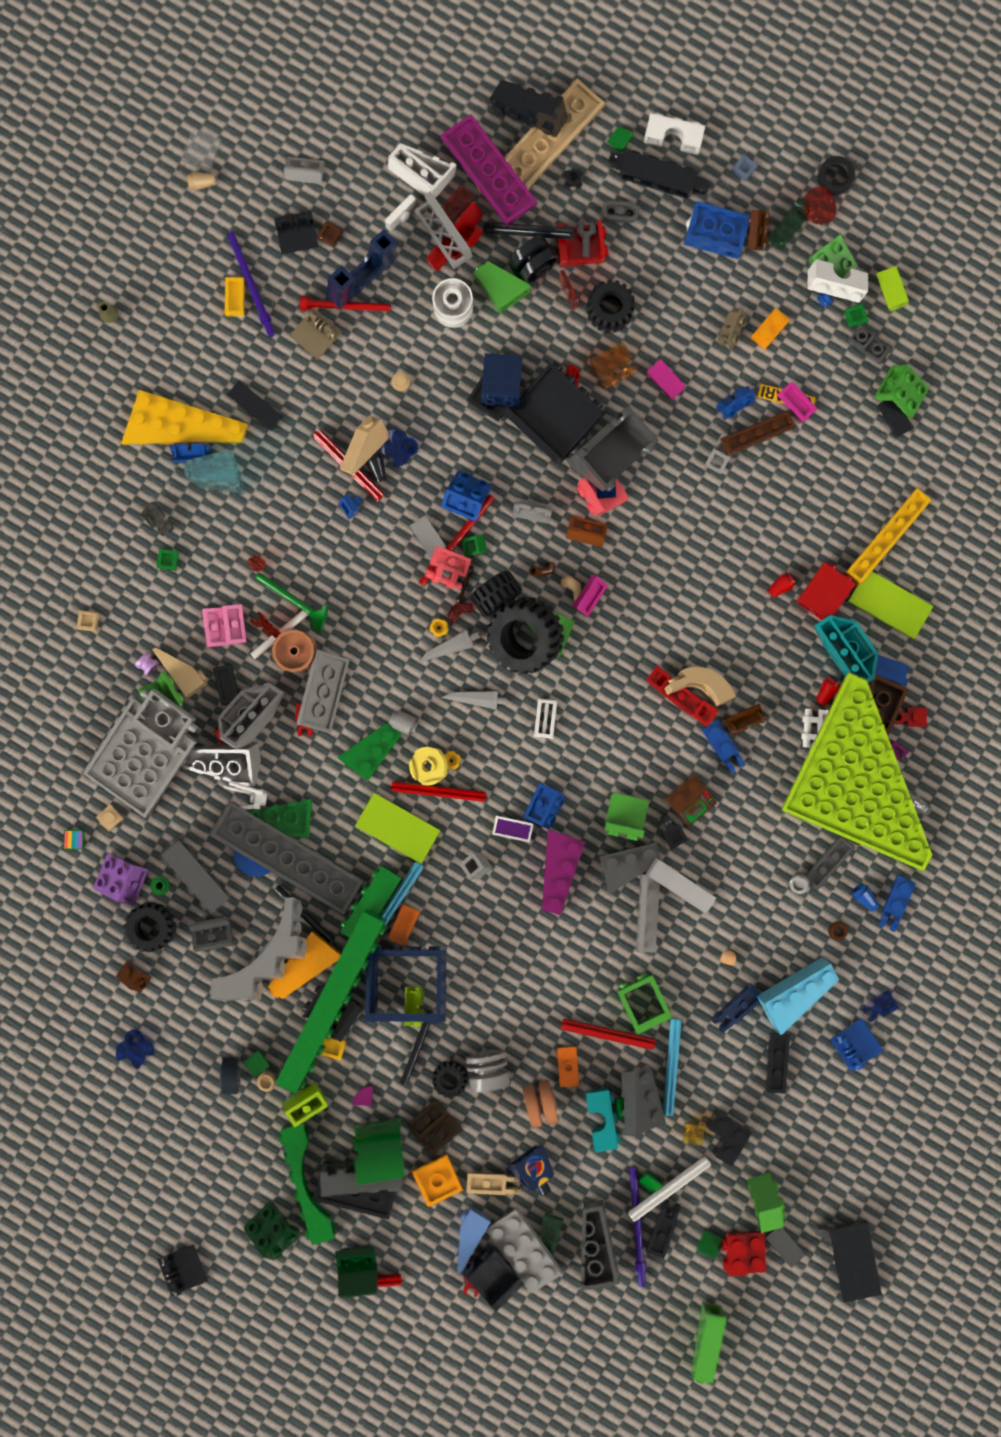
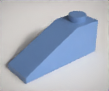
M472 1205L468 1210L464 1209L460 1216L462 1221L457 1272L460 1274L491 1223L490 1216Z

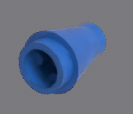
M864 883L858 884L851 892L853 898L871 912L875 911L880 905L869 886L864 885Z

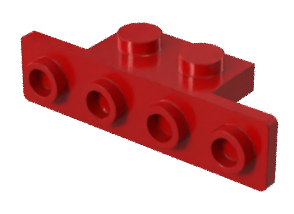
M470 202L453 224L470 249L477 243L483 233L479 227L475 226L483 216V212L475 202ZM443 237L441 244L450 246L452 239ZM437 245L426 257V261L435 271H439L447 261ZM453 251L451 258L457 260L463 255L461 252Z

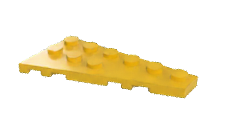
M139 390L121 444L243 443L248 424Z

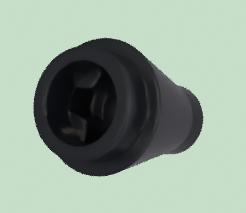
M380 453L373 454L366 462V465L376 482L386 480L384 458L381 457Z

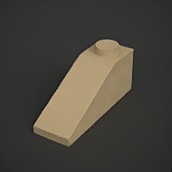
M368 416L356 428L340 466L341 471L354 475L391 437L380 419Z
M152 649L185 697H191L208 685L205 682L207 677L201 669L197 670L160 649Z

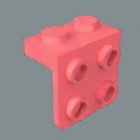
M586 478L578 481L577 491L582 498H585L588 503L586 506L591 514L594 513L596 518L628 500V495L618 478L615 481L616 486L609 492L607 490L602 492Z

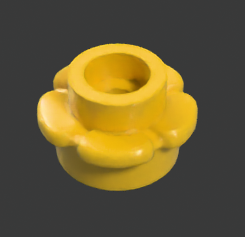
M439 618L434 619L432 624H430V631L433 632L435 637L446 635L448 623Z
M454 751L444 754L447 760V769H457L459 762H461L460 755Z

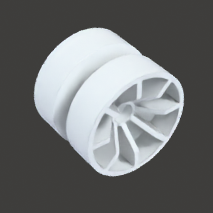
M455 278L443 280L436 286L432 300L437 320L444 326L451 328L460 327L467 323L473 313V297L469 286L462 280Z

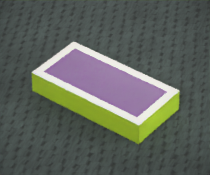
M496 816L492 835L530 842L534 824Z

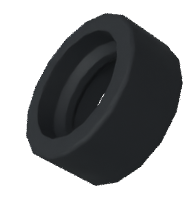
M832 156L826 159L817 175L820 189L832 196L845 193L854 181L855 168L847 158L842 156ZM838 166L846 172L847 179L843 185H833L827 181L825 173L829 167Z

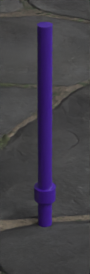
M229 232L227 234L259 312V320L264 325L268 337H273L276 334L271 324L270 314L265 310L234 232Z
M637 1166L629 1167L632 1209L640 1204ZM639 1218L637 1221H633L636 1249L635 1271H637L638 1286L645 1287L647 1265L646 1261H644L641 1218Z

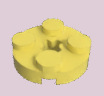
M422 747L415 751L409 763L410 773L415 780H418L423 785H434L447 776V760L441 749ZM427 761L432 764L430 771L425 768Z

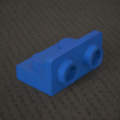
M539 783L523 818L549 830L556 821L558 810L564 804L565 795Z

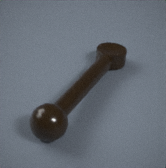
M469 566L460 594L456 598V602L459 604L463 602L462 597L470 575L473 572V566Z

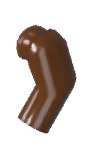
M546 562L545 568L532 566L529 569V573L537 577L551 575L555 572V563Z

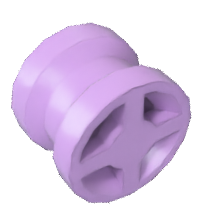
M146 652L140 657L135 666L138 669H142L146 676H150L157 669L160 662L157 659H153L149 652Z

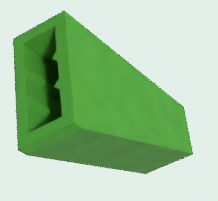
M702 1303L691 1371L693 1380H696L699 1384L713 1383L727 1320L724 1310L720 1305Z

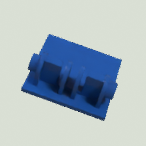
M862 1018L829 1039L851 1072L856 1069H863L866 1062L884 1051Z

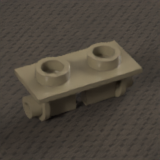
M741 307L739 310L732 308L728 312L724 324L730 326V328L723 327L718 337V344L722 346L728 344L731 350L738 343L739 333L747 320L746 314Z

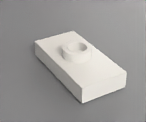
M409 195L385 219L386 228L390 232L400 222H405L410 216L409 213L417 206L416 198L413 195Z

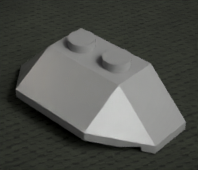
M269 682L241 690L218 716L220 739L235 749L249 745L274 717L284 692Z

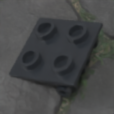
M312 211L275 217L274 222L277 228L281 254L318 248Z
M194 1244L157 1259L171 1296H179L183 1291L208 1281Z

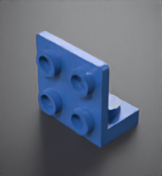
M458 470L446 489L441 507L476 522L482 505L492 488V484Z

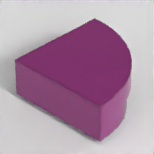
M894 740L890 743L896 759H900L910 752Z
M373 1085L360 1089L356 1093L352 1105L372 1106Z

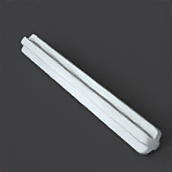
M702 1157L661 1187V1189L628 1212L630 1218L633 1221H637L709 1168L711 1163L708 1158Z

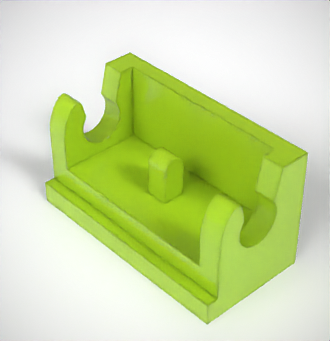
M897 266L876 273L888 310L893 311L908 306L909 300Z

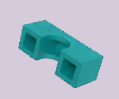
M608 1087L585 1090L588 1112L601 1113L605 1117L604 1124L601 1127L591 1129L595 1153L618 1149V1143H621L619 1131H615L614 1123H618L616 1111L612 1112L611 1104H615L613 1092H609Z

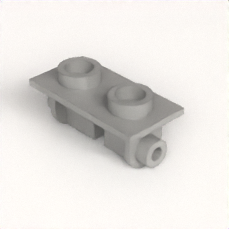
M516 498L512 517L549 524L553 505Z

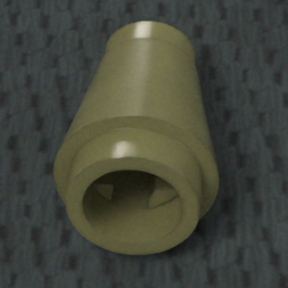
M105 301L99 303L100 318L106 323L114 322L119 314L117 308Z

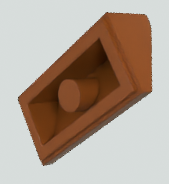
M571 516L566 538L603 547L608 525Z

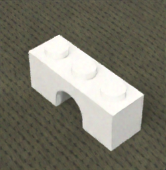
M650 113L644 143L662 147L664 138L667 135L674 134L681 140L680 151L698 155L705 125H701V123L696 121H683L678 117H665L660 113Z
M816 259L808 269V289L859 303L868 292V273L850 269L844 278H840L834 272L833 263Z

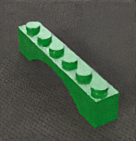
M306 1122L301 1123L297 1127H294L293 1124L283 1126L280 1130L281 1133H279V1140L281 1145L284 1144L285 1162L290 1164V1180L292 1183L295 1182L296 1190H294L296 1201H300L301 1219L306 1222V1238L311 1240L312 1245L335 1239L337 1233L332 1215L324 1210L316 1201H313L314 1197L310 1193L305 1179L304 1158L310 1141Z

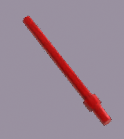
M489 494L485 499L476 522L495 500L492 495ZM469 519L445 549L453 552L476 522ZM429 565L426 570L434 572L436 567ZM424 574L418 583L424 587L430 578L425 577Z

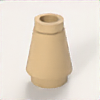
M191 172V174H187L189 190L194 189V191L215 185L214 173Z

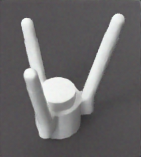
M231 781L229 785H223L225 789L251 795L250 802L254 804L239 806L244 810H260V806L266 805L267 791Z

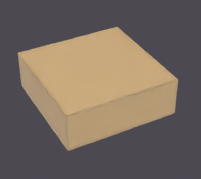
M79 610L76 629L97 632L100 613Z

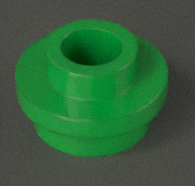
M157 876L151 881L150 887L154 894L164 895L170 889V882L164 876ZM158 882L163 884L162 889L157 888Z

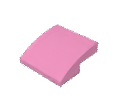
M242 604L202 609L207 648L247 642Z

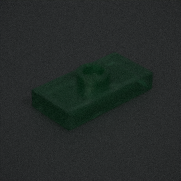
M545 1213L539 1238L551 1255L554 1256L564 1219Z

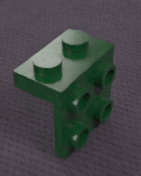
M268 1202L244 1226V1231L260 1255L273 1261L281 1257L283 1251L288 1246L294 1244L297 1241V1237L302 1234L298 1227L287 1223L273 1202Z
M361 1246L357 1249L342 1248L339 1251H335L339 1297L351 1298L376 1295L378 1293L375 1248Z

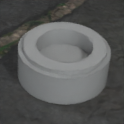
M804 874L793 875L789 883L791 890L797 894L805 893L810 885L808 877Z

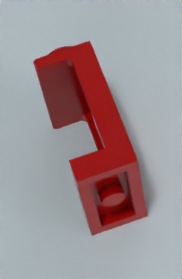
M598 220L597 224H594L596 235L590 238L589 258L582 257L583 238L577 235L578 226L568 227L574 229V238L572 240L557 239L559 267L605 262V256H608V245H604L606 227L602 226V220ZM564 223L556 224V227H564ZM583 225V230L589 231L590 225Z
M824 562L795 602L822 621L830 615H835L856 584L852 582L853 579L849 575H842L838 572L836 566L829 562Z

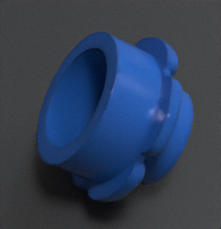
M818 292L819 297H817L820 305L822 307L825 305L830 307V304L834 302L832 297Z

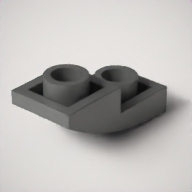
M859 325L849 338V342L865 356L880 365L891 351V347L875 338L876 334Z

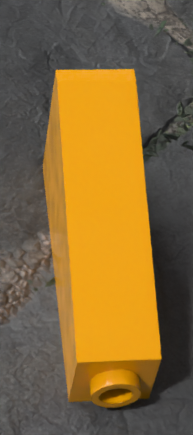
M312 931L306 938L308 949L305 958L289 959L285 964L286 968L283 979H273L268 985V988L271 989L269 992L277 999L279 997L285 998L338 961L342 953L318 933Z

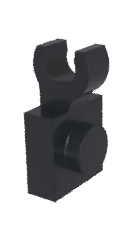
M668 814L660 817L666 830L662 831V834L670 849L688 841L679 823L673 825Z

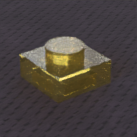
M684 1122L682 1142L703 1145L704 1124Z

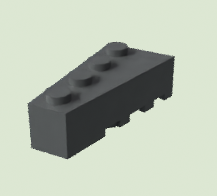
M355 1162L324 1164L320 1172L321 1197L361 1192L376 1193L379 1190L395 1192L403 1187V1178L357 1186Z

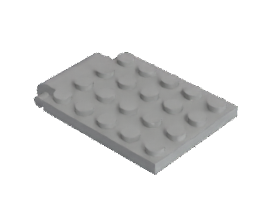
M155 688L150 692L146 689L142 690L140 695L145 698L144 702L136 696L130 700L83 772L85 776L144 818L148 817L198 742V740L187 733L189 730L193 733L197 731L198 726L194 724L196 717Z

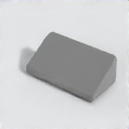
M288 156L284 167L285 179L321 184L325 161Z

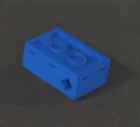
M696 201L692 215L686 222L687 234L684 245L738 259L744 244L750 215Z

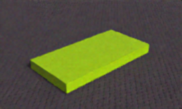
M871 572L861 585L857 584L847 601L849 604L913 640L916 639L933 608L931 604L874 572Z
M373 793L355 827L420 864L423 863L441 831L376 793Z

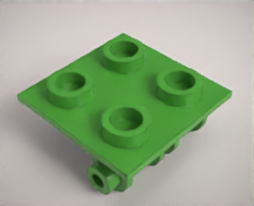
M841 234L810 256L811 260L809 261L810 266L816 259L833 263L834 272L840 278L845 277L850 269L858 267Z

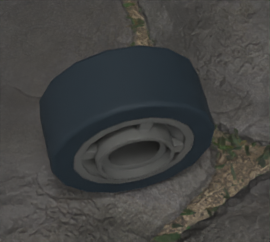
M222 1057L220 1067L221 1092L223 1095L238 1094L240 1084L239 1058Z

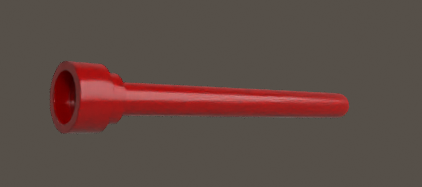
M300 296V311H307L312 308L339 309L332 301L312 300L309 296ZM348 302L341 309L390 311L391 305L384 303Z

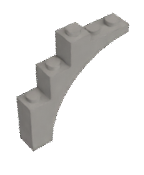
M293 897L285 898L284 911L279 928L270 944L256 960L239 972L226 977L211 979V999L218 1001L261 999L263 993L262 980L283 979L286 968L284 959L305 958L308 949L305 938L299 936L301 933L300 914L302 913L300 900Z

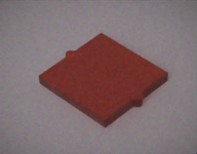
M561 270L559 283L572 309L576 310L578 297L565 271Z

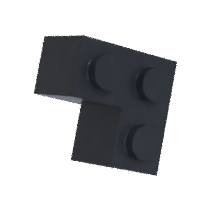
M715 1108L706 1126L721 1138L712 1152L715 1157L732 1167L752 1132L744 1125Z

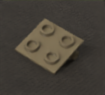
M313 308L305 312L304 315L306 317L289 336L318 360L339 337L342 331L318 310Z

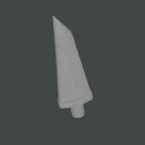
M467 630L462 631L427 651L420 662L473 648L472 641L480 638L478 631L472 634H468Z
M496 690L451 692L441 697L497 710V704L507 705V697H499Z

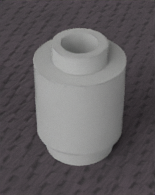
M396 710L393 712L388 723L392 725L393 729L408 736L410 733L414 734L418 727L417 718Z

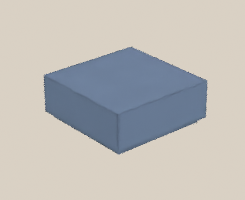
M743 154L731 171L746 182L758 165Z

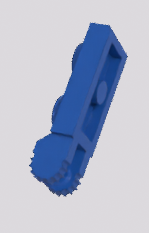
M718 719L701 730L721 762H724L731 774L735 772V768L728 760L729 757L734 756L741 767L746 765Z
M899 875L896 876L882 909L883 913L879 926L884 927L889 914L894 915V918L890 924V931H896L900 918L902 919L916 885L915 882Z

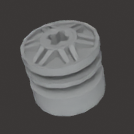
M483 1050L466 1057V1063L473 1064L467 1067V1071L477 1072V1074L469 1077L471 1092L494 1091L511 1085L509 1071L499 1069L507 1065V1060H499L506 1057L505 1050Z

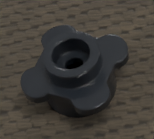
M575 169L566 170L564 173L566 177L564 186L566 188L576 187L580 189L583 185L581 182L583 172Z

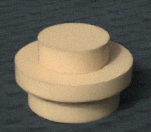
M404 372L396 373L391 380L393 388L397 391L407 390L410 386L409 376Z
M271 1072L261 1073L257 1079L259 1089L264 1092L273 1090L276 1086L275 1075Z

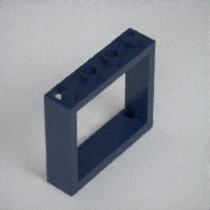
M377 946L375 952L369 954L367 959L370 961L366 967L365 1021L446 1022L447 950H440V946H429V950H422V946H410V950H403V946H391V950H385V946ZM378 956H437L436 1014L377 1013Z

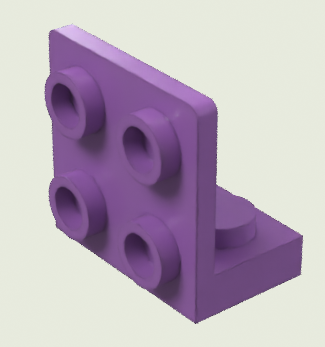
M107 854L93 889L117 902L135 905L149 869L130 864L112 854Z

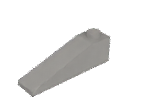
M251 742L249 745L238 749L233 748L229 744L194 747L182 764V768L199 774L213 776L217 780L222 779L245 786H255L261 763L259 742Z

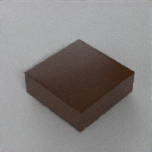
M326 221L317 235V239L334 248L343 230Z

